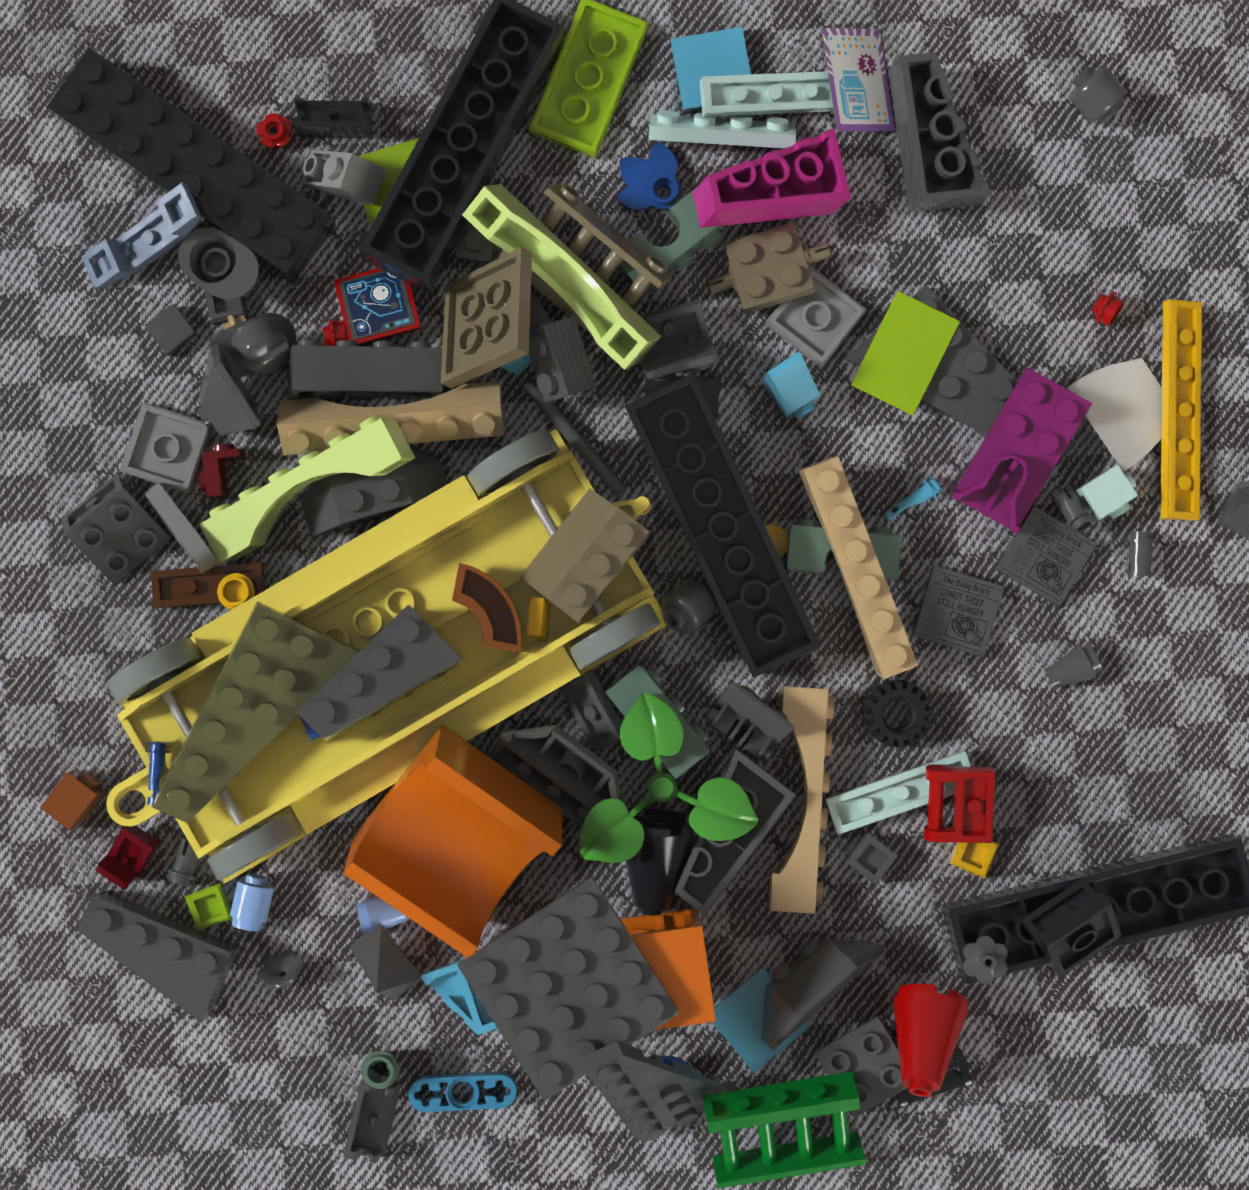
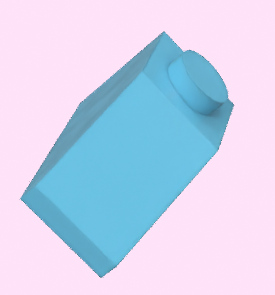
M799 351L769 370L762 382V385L786 420L793 415L798 420L816 408L813 402L817 400L820 394Z

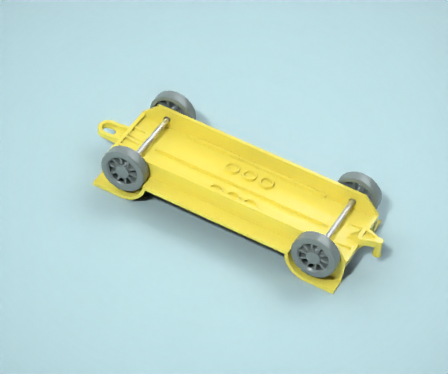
M546 429L538 430L510 443L476 465L468 475L459 477L192 632L190 638H183L158 648L113 675L108 680L107 687L116 703L123 705L125 708L117 717L146 768L117 784L110 791L106 803L110 817L122 826H135L161 812L152 808V805H147L148 797H152V790H148L150 752H145V750H150V744L146 742L160 741L171 743L166 744V751L171 752L165 753V766L159 783L160 790L257 601L358 650L364 648L409 604L462 658L463 663L446 671L424 686L410 692L400 700L374 713L369 718L329 741L319 737L311 742H307L311 739L308 734L303 735L307 731L298 715L188 823L176 818L198 859L209 855L210 858H208L207 863L217 880H223L224 883L229 882L309 835L314 830L395 784L441 724L465 741H469L571 680L667 626L654 592L633 556L580 624L520 578L590 488L594 491L572 451H569L557 429L551 432ZM644 496L613 503L635 521L640 515L647 514L651 509L649 500ZM459 563L472 566L490 575L511 596L522 622V653L482 646V629L477 617L466 606L452 601ZM531 597L544 598L551 604L548 641H535L526 634L528 605ZM132 790L140 791L145 797L144 808L132 814L123 813L119 807L121 799Z

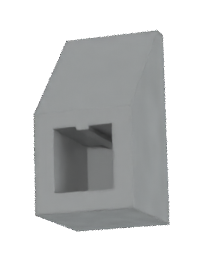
M311 149L310 155L303 166L304 174L300 184L352 202L375 205L386 170L353 153Z

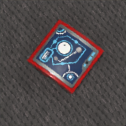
M379 268L334 280L348 340L357 341L358 346L422 330L411 284Z

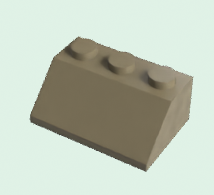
M589 488L520 578L580 624L647 539L650 531L619 507Z

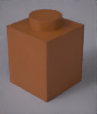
M79 770L69 771L60 780L40 808L65 828L72 830L80 828L107 792L99 787L101 781L87 770H82L81 772Z

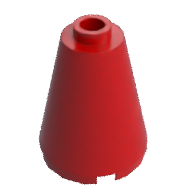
M914 983L899 987L898 994L895 992L893 998L902 1084L909 1088L911 1094L929 1097L932 1095V1092L939 1091L968 1014L969 1002L965 996L952 989H949V994L945 995L936 992L937 985Z

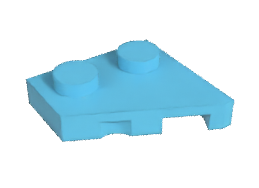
M462 960L422 973L423 982L427 986L430 985L445 1000L444 1003L454 1012L458 1013L477 1035L497 1029L457 966Z

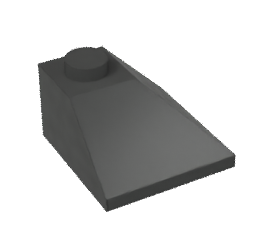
M219 344L212 345L199 393L201 408L197 411L200 418L208 429L214 426L220 436L258 427L261 425L256 402Z

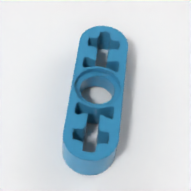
M505 1071L426 1074L415 1079L409 1089L408 1097L411 1105L420 1112L501 1109L513 1103L518 1087L515 1078ZM499 1080L503 1081L504 1087H510L511 1091H507L503 1099H499L496 1092H485V1100H478L481 1092L479 1081H485L484 1089L494 1088ZM461 1081L468 1082L473 1087L474 1096L468 1101L457 1100L453 1095V1086ZM441 1082L448 1083L446 1088V1099L448 1102H442L443 1094L433 1095L430 1102H424L423 1096L416 1093L422 1089L423 1084H428L430 1091H441L443 1088Z

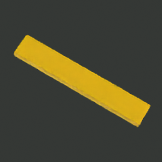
M1174 299L1163 301L1160 519L1200 520L1202 302Z

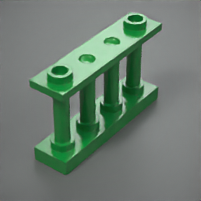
M852 1071L703 1095L709 1134L720 1132L723 1154L712 1156L718 1189L866 1165L859 1132L849 1133L847 1111L860 1109L859 1095ZM832 1114L834 1136L812 1139L810 1117ZM795 1120L797 1142L775 1145L772 1124ZM757 1126L760 1148L738 1151L735 1130Z

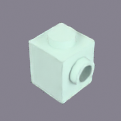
M1119 465L1107 469L1074 490L1085 508L1093 511L1092 518L1094 522L1107 515H1110L1112 519L1120 516L1132 508L1128 502L1138 496L1134 490L1136 483L1132 475L1127 470L1122 471Z

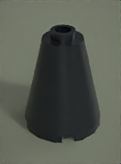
M651 808L645 809L644 816L634 817L643 826L644 841L640 851L626 862L634 906L640 908L641 913L645 915L657 916L663 914V910L671 907L694 830L691 828L689 821H685L684 813Z

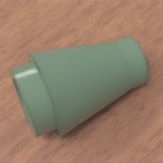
M390 1051L372 1052L362 1063V1078L372 1088H387L398 1077V1063L395 1055ZM384 1061L387 1064V1069L381 1068L378 1063Z

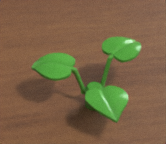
M643 693L639 696L634 706L625 716L620 729L621 744L631 757L641 761L654 757L657 773L648 782L649 794L630 812H628L626 805L617 798L605 799L589 811L580 833V851L585 860L620 863L634 857L640 851L644 841L643 826L634 817L652 800L664 803L676 796L694 805L695 807L689 815V824L695 833L707 840L726 841L735 839L751 831L758 823V818L747 794L740 785L731 779L717 777L706 781L699 788L698 799L677 789L676 779L670 773L663 771L661 755L673 756L680 751L684 738L683 728L675 712L664 701L651 694Z

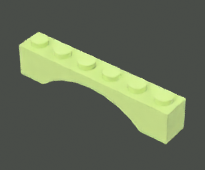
M502 184L484 186L462 214L490 242L506 252L511 253L521 247L531 252L532 271L568 303L591 332L596 343L624 370L638 364L661 338L643 318Z
M380 415L372 416L359 424L361 430L351 436L349 433H344L329 441L330 448L322 453L314 451L301 457L298 460L300 464L298 467L291 471L288 468L282 469L268 477L269 484L262 488L254 486L241 492L238 495L240 500L230 506L229 503H225L212 509L209 512L211 517L199 525L218 563L237 561L265 545L270 529L281 510L295 495L310 484L328 476L341 473L385 476L413 460L415 456L396 419L381 418Z

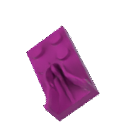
M1026 367L956 486L951 498L961 501L1017 534L1021 529L1022 521L1093 403Z

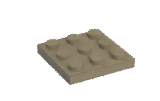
M521 247L446 285L441 384L454 388L529 354L531 252Z

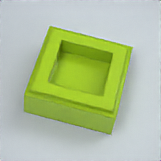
M222 882L185 896L197 931L233 918L230 916L231 905Z

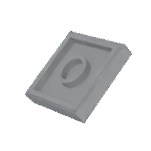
M811 266L810 276L815 293L779 304L764 325L822 369L860 321L867 309Z
M142 402L119 471L150 482L160 483V485L191 495L203 462L202 453L207 450L214 426L208 429L203 421Z

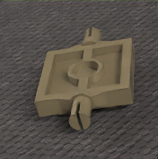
M790 222L724 243L729 258V274L708 279L712 294L734 288V291L740 297L744 313L748 314L815 293L810 276L811 263L832 258L828 242L806 249V246L799 239L795 222Z

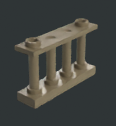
M560 183L547 187L544 194L555 203L542 220V223L551 232H553L567 212L583 226L568 247L578 258L594 236L611 249L608 256L595 272L600 279L606 283L622 260H625L640 273L622 297L632 309L651 283L657 288L669 283L672 276L666 272V265L657 257L644 254L580 200L581 195L574 188L567 184L561 185ZM503 250V252L501 253V255L499 256V258H501V257H503V256H505V255H507V254H509V253L506 252L505 250ZM532 271L531 285L568 316H575L576 322L591 334L568 303Z

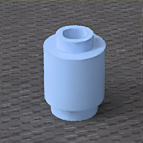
M247 874L246 879H239L237 881L230 916L233 917L232 926L248 931H261L262 924L266 923L275 888L273 885L268 884V877L258 874Z

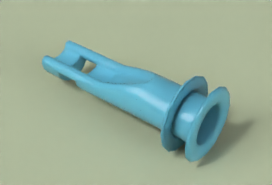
M929 475V482L922 480V487L895 505L897 508L896 512L893 513L889 509L883 515L887 521H890L908 507L924 503L931 497L937 500V493L943 495L942 488Z

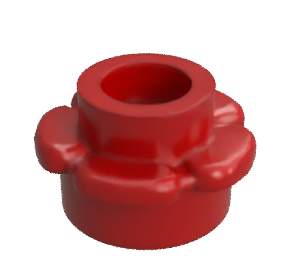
M271 113L265 116V120L258 123L256 132L261 137L262 145L270 149H280L290 142L293 128L287 118H282L278 113ZM273 128L278 129V132L276 134L271 133V130Z
M1112 292L1109 296L1102 294L1095 303L1091 313L1096 315V324L1101 322L1109 327L1118 317L1125 301L1116 297L1117 292Z
M332 318L329 320V326L323 327L325 346H336L337 341L348 340L343 320L333 322Z

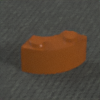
M459 563L452 601L466 606L477 617L482 629V646L522 653V622L511 596L490 575L472 566Z

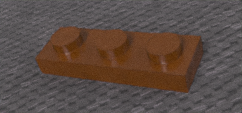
M264 563L214 566L204 574L197 567L151 571L153 608L221 603L217 595L218 585L225 576L233 573L249 577L255 586L256 596L266 590Z

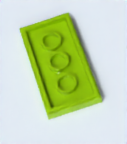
M580 0L529 126V133L596 159L649 29V22L593 0Z

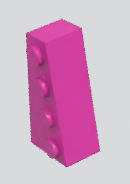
M834 128L823 132L817 137L798 141L793 146L779 151L777 149L766 153L763 157L753 161L748 160L710 174L692 193L700 228L834 214L851 198Z

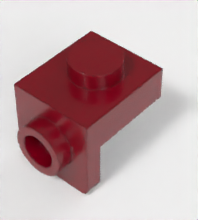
M218 444L212 446L213 451L202 453L204 470L199 471L201 490L206 492L207 497L213 500L229 499L225 462L246 460V452L241 449H235V444Z
M136 825L123 826L108 855L98 863L95 870L111 883L118 885L122 889H127L144 872L160 841Z

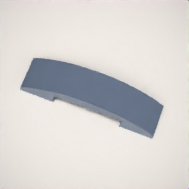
M180 183L157 200L158 209L117 239H104L81 256L95 289H102L148 266L174 248L193 230L199 222L201 215L187 183Z

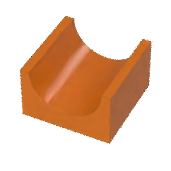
M441 724L353 836L343 874L468 957L478 949L481 935L492 912L519 873L540 853L545 851L553 857L562 846L563 809Z
M688 908L668 911L657 916L640 915L620 918L680 1012L655 1030L716 1022L703 928L697 909Z

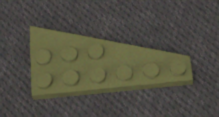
M257 601L152 803V808L188 823L299 715L297 711L360 650Z

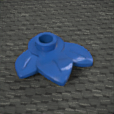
M656 142L650 151L648 160L636 157L620 159V173L627 187L620 192L618 200L624 206L635 211H642L652 206L659 210H669V208L680 201L682 186L675 177L678 162L674 154L664 144ZM666 187L670 190L671 194L667 198H661L657 194L658 189Z

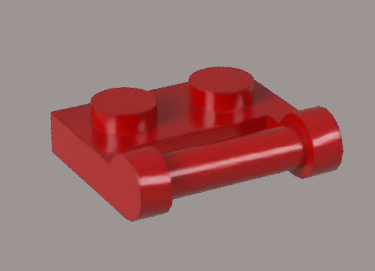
M940 764L926 766L925 779L929 781L928 825L924 826V839L929 842L992 843L995 787L994 768L947 767ZM944 782H955L953 827L943 826Z

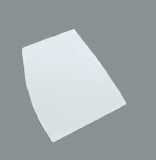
M1142 358L1098 369L1067 387L1069 391L1093 403L1085 416L1122 471H1126L1139 462L1161 440L1162 387Z

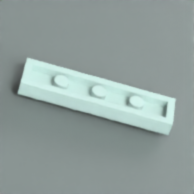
M828 71L703 76L699 80L703 117L834 111Z
M670 110L659 111L658 115L650 114L649 140L787 148L796 143L795 123H789V120L781 117H771L767 121H753L751 117L746 115L731 116V119L703 117L702 113H696L694 117L679 116L678 112Z
M961 751L825 798L824 800L836 834L839 835L928 804L929 781L925 779L926 766L940 764L947 767H971L966 751ZM944 782L943 798L954 795L955 782Z

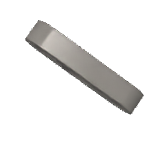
M160 483L143 492L151 507L202 574L219 564L209 547Z

